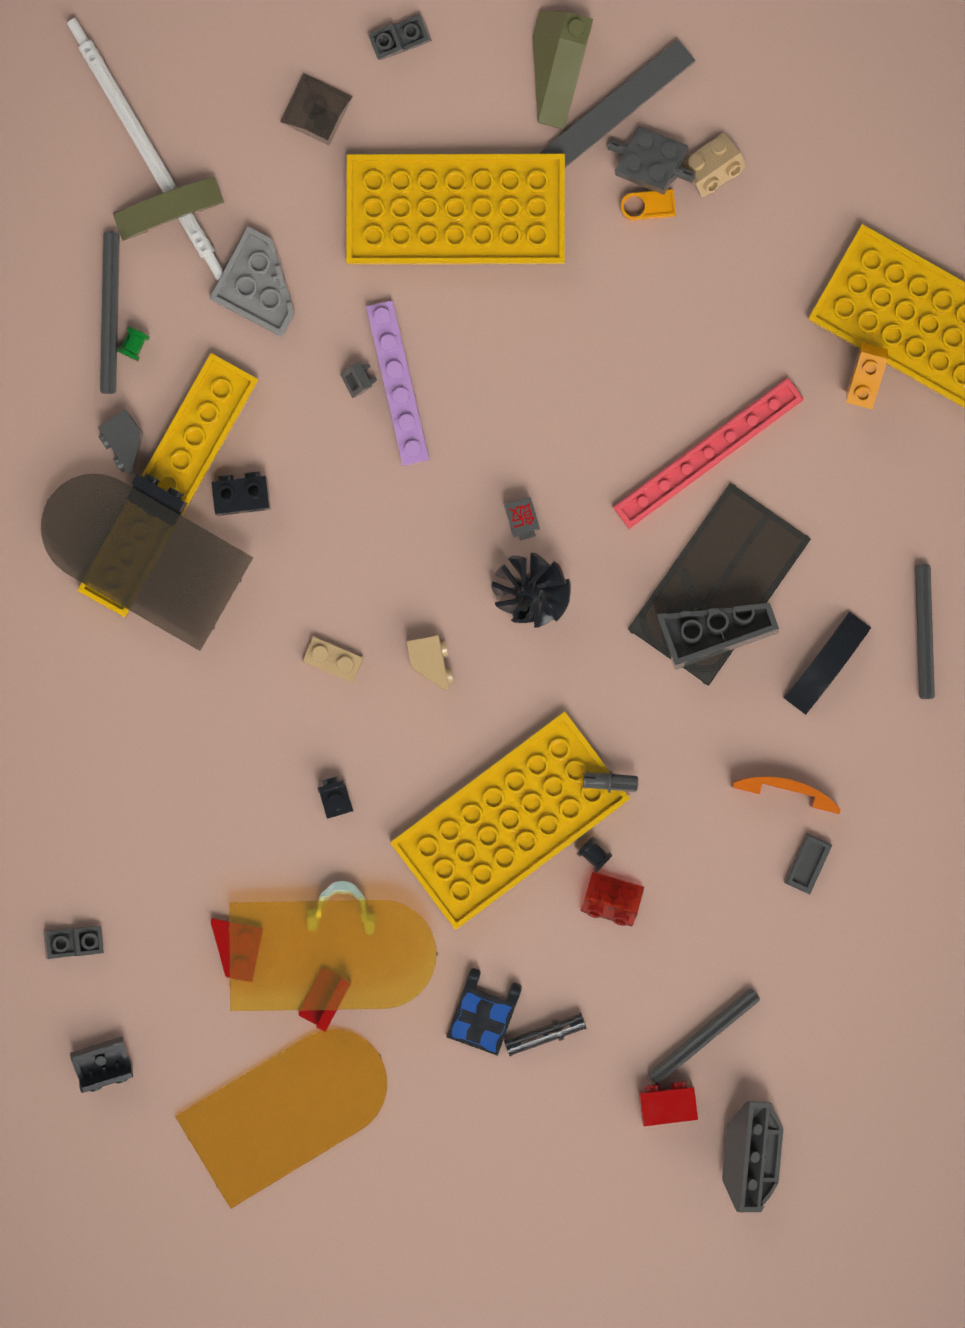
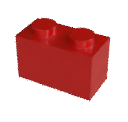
M687 1081L672 1082L671 1087L661 1088L660 1084L646 1085L643 1091H639L642 1124L644 1127L698 1120L695 1089L693 1084L688 1085Z

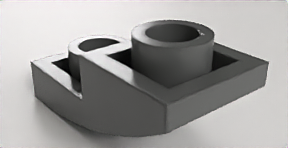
M421 14L368 34L378 60L400 54L432 41Z
M101 926L44 932L46 959L104 953Z

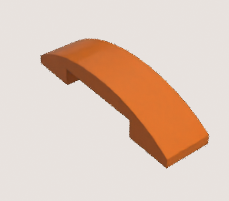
M757 776L734 781L731 785L732 788L760 794L762 784L813 796L810 806L812 808L840 814L841 810L834 801L822 792L791 779Z

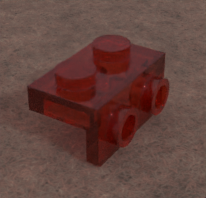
M592 871L580 911L587 913V915L593 918L611 920L620 926H633L638 914L644 886Z

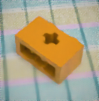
M861 343L846 392V403L873 410L888 361V349Z

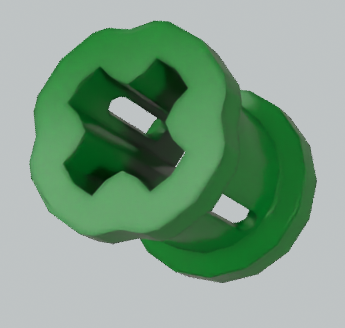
M128 326L126 329L128 334L122 346L118 347L117 352L135 361H139L140 357L138 355L145 341H148L150 337Z

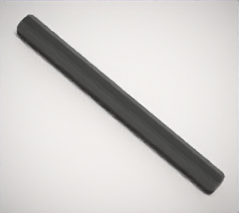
M105 232L103 234L100 392L102 394L116 393L120 235L117 232Z

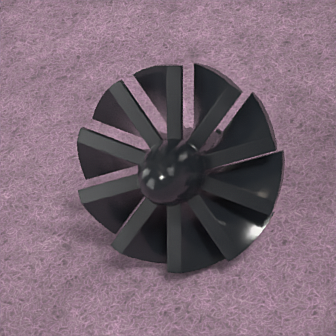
M530 553V572L526 574L527 558L516 555L510 556L508 560L519 573L521 579L514 577L505 564L497 569L495 575L512 582L515 587L509 588L492 581L491 587L496 596L512 594L516 597L511 600L495 602L496 607L504 612L513 613L512 622H534V628L544 626L552 620L558 621L566 611L571 595L570 579H565L559 564L556 561L549 564L537 553Z

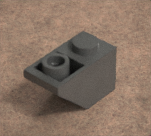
M124 410L98 427L102 433L98 437L106 449L112 448L115 452L116 457L113 460L121 472L126 470L128 474L132 475L136 471L143 433L130 413Z

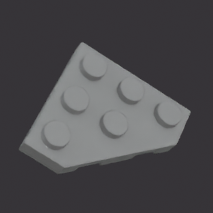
M247 227L209 299L266 330L283 337L295 312L271 238Z

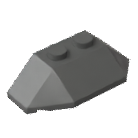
M746 1101L727 1124L722 1181L736 1212H762L765 1207L764 1204L769 1200L779 1183L784 1129L773 1110L774 1107L771 1102Z

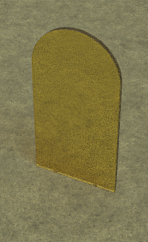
M390 900L229 902L230 1011L395 1008L416 998L426 988L433 976L438 955L433 933L421 915L402 903Z
M330 1029L326 1032L318 1031L273 1056L175 1117L185 1132L188 1141L191 1142L215 1182V1186L221 1192L230 1209L368 1126L378 1115L385 1101L387 1093L386 1069L381 1059V1054L359 1035L338 1029Z

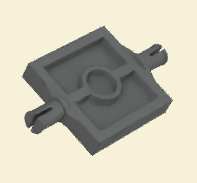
M639 126L632 140L626 145L614 139L608 145L609 151L621 155V160L615 169L616 176L665 195L668 187L677 177L690 183L695 179L696 172L682 167V162L689 151L688 145Z

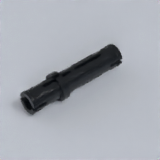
M582 1013L560 1021L558 1019L552 1020V1024L509 1040H504V1043L511 1057L514 1054L556 1039L562 1041L565 1039V1036L583 1029L585 1030L587 1027ZM570 1025V1027L548 1035V1033L551 1031ZM543 1035L541 1038L521 1044V1042Z

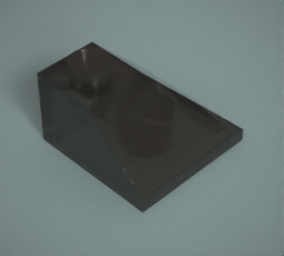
M303 73L280 123L330 146L353 96Z

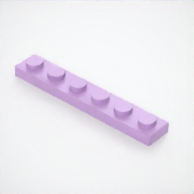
M393 300L366 306L402 465L407 466L428 461L429 456Z

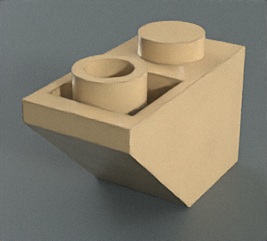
M439 635L406 641L411 668L443 690H448L449 684L454 683L451 667L445 668L443 657L448 656L446 641H440Z

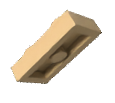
M313 637L302 662L353 683L363 657Z

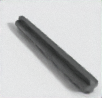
M919 564L915 567L920 699H933L935 697L931 566Z
M749 989L649 1072V1077L653 1082L660 1084L757 1004L760 998L753 989Z

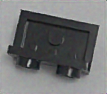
M145 473L144 477L137 474L131 483L134 487L127 499L174 526L188 504L181 500L184 494L172 487H169L167 491L158 486L160 480Z
M123 1037L70 1053V1059L79 1079L81 1093L94 1092L104 1086L113 1083H123L133 1077V1063Z

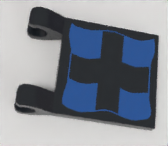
M471 968L446 1037L498 1056L522 991V986L512 983L506 1000L476 990L481 971Z

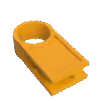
M674 189L667 190L665 195L655 191L629 193L621 201V214L629 221L676 217ZM632 197L640 199L644 204L643 213L636 217L628 215L623 207L625 201Z

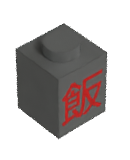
M531 497L505 504L504 507L513 538L519 536L521 541L535 537V531L540 530Z

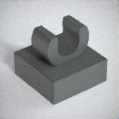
M358 362L340 374L352 398L363 394L377 381L376 377L369 379L365 372L371 367L370 364L362 366L361 362Z

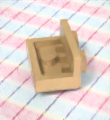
M723 132L685 158L682 162V167L696 172L693 184L696 186L700 196L704 198L708 194L715 192L731 178L738 176L741 171L746 169V164L741 152Z

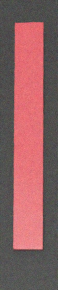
M785 379L615 505L613 509L627 528H632L802 402L804 398L790 379Z

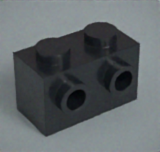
M261 472L244 473L245 478L234 479L233 475L218 476V481L211 482L215 515L223 516L271 510L267 476H261Z

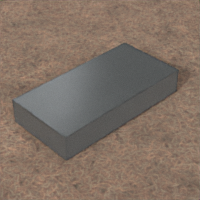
M806 834L784 883L810 895L832 845L810 834Z

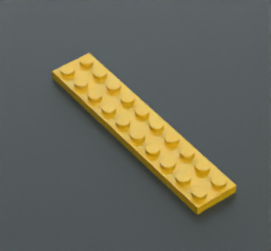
M210 353L142 474V477L147 473L160 480L158 486L166 491L169 487H172L184 494L181 500L188 504L177 523L172 526L128 500L80 584L78 592L126 618L259 381L257 378Z

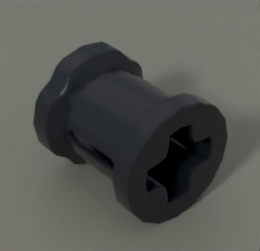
M592 836L576 854L579 857L583 856L594 867L593 870L598 872L612 857V854L610 852L606 853Z

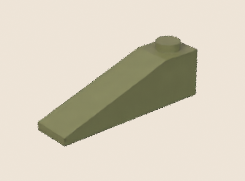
M540 10L533 34L538 123L562 130L565 129L592 28V18L570 12Z

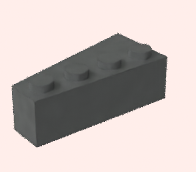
M770 603L657 614V622L675 670L778 634L779 632Z

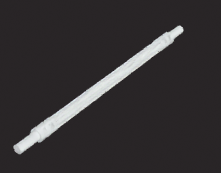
M76 18L69 20L67 25L80 45L78 47L80 53H82L83 58L88 63L90 70L95 75L162 192L165 193L178 188L107 68L103 58L100 56L94 42L87 38ZM191 213L178 218L194 248L199 253L200 258L205 259L216 280L219 281L224 270L214 255L215 249L210 244L195 216Z

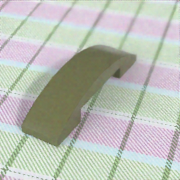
M211 177L154 196L128 207L113 216L122 241L149 232V229L183 216L224 203L216 178Z

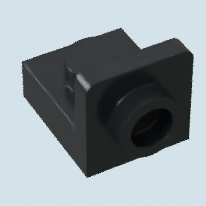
M337 776L322 780L323 786L317 789L318 793H320L327 819L353 812L345 780L338 781Z

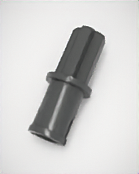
M585 771L583 789L608 790V793H611V790L636 792L639 779L633 775L612 774V771L609 773Z

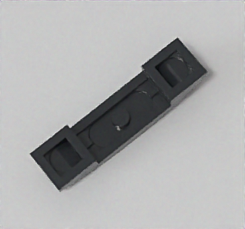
M849 611L784 699L806 715L853 655L871 627Z

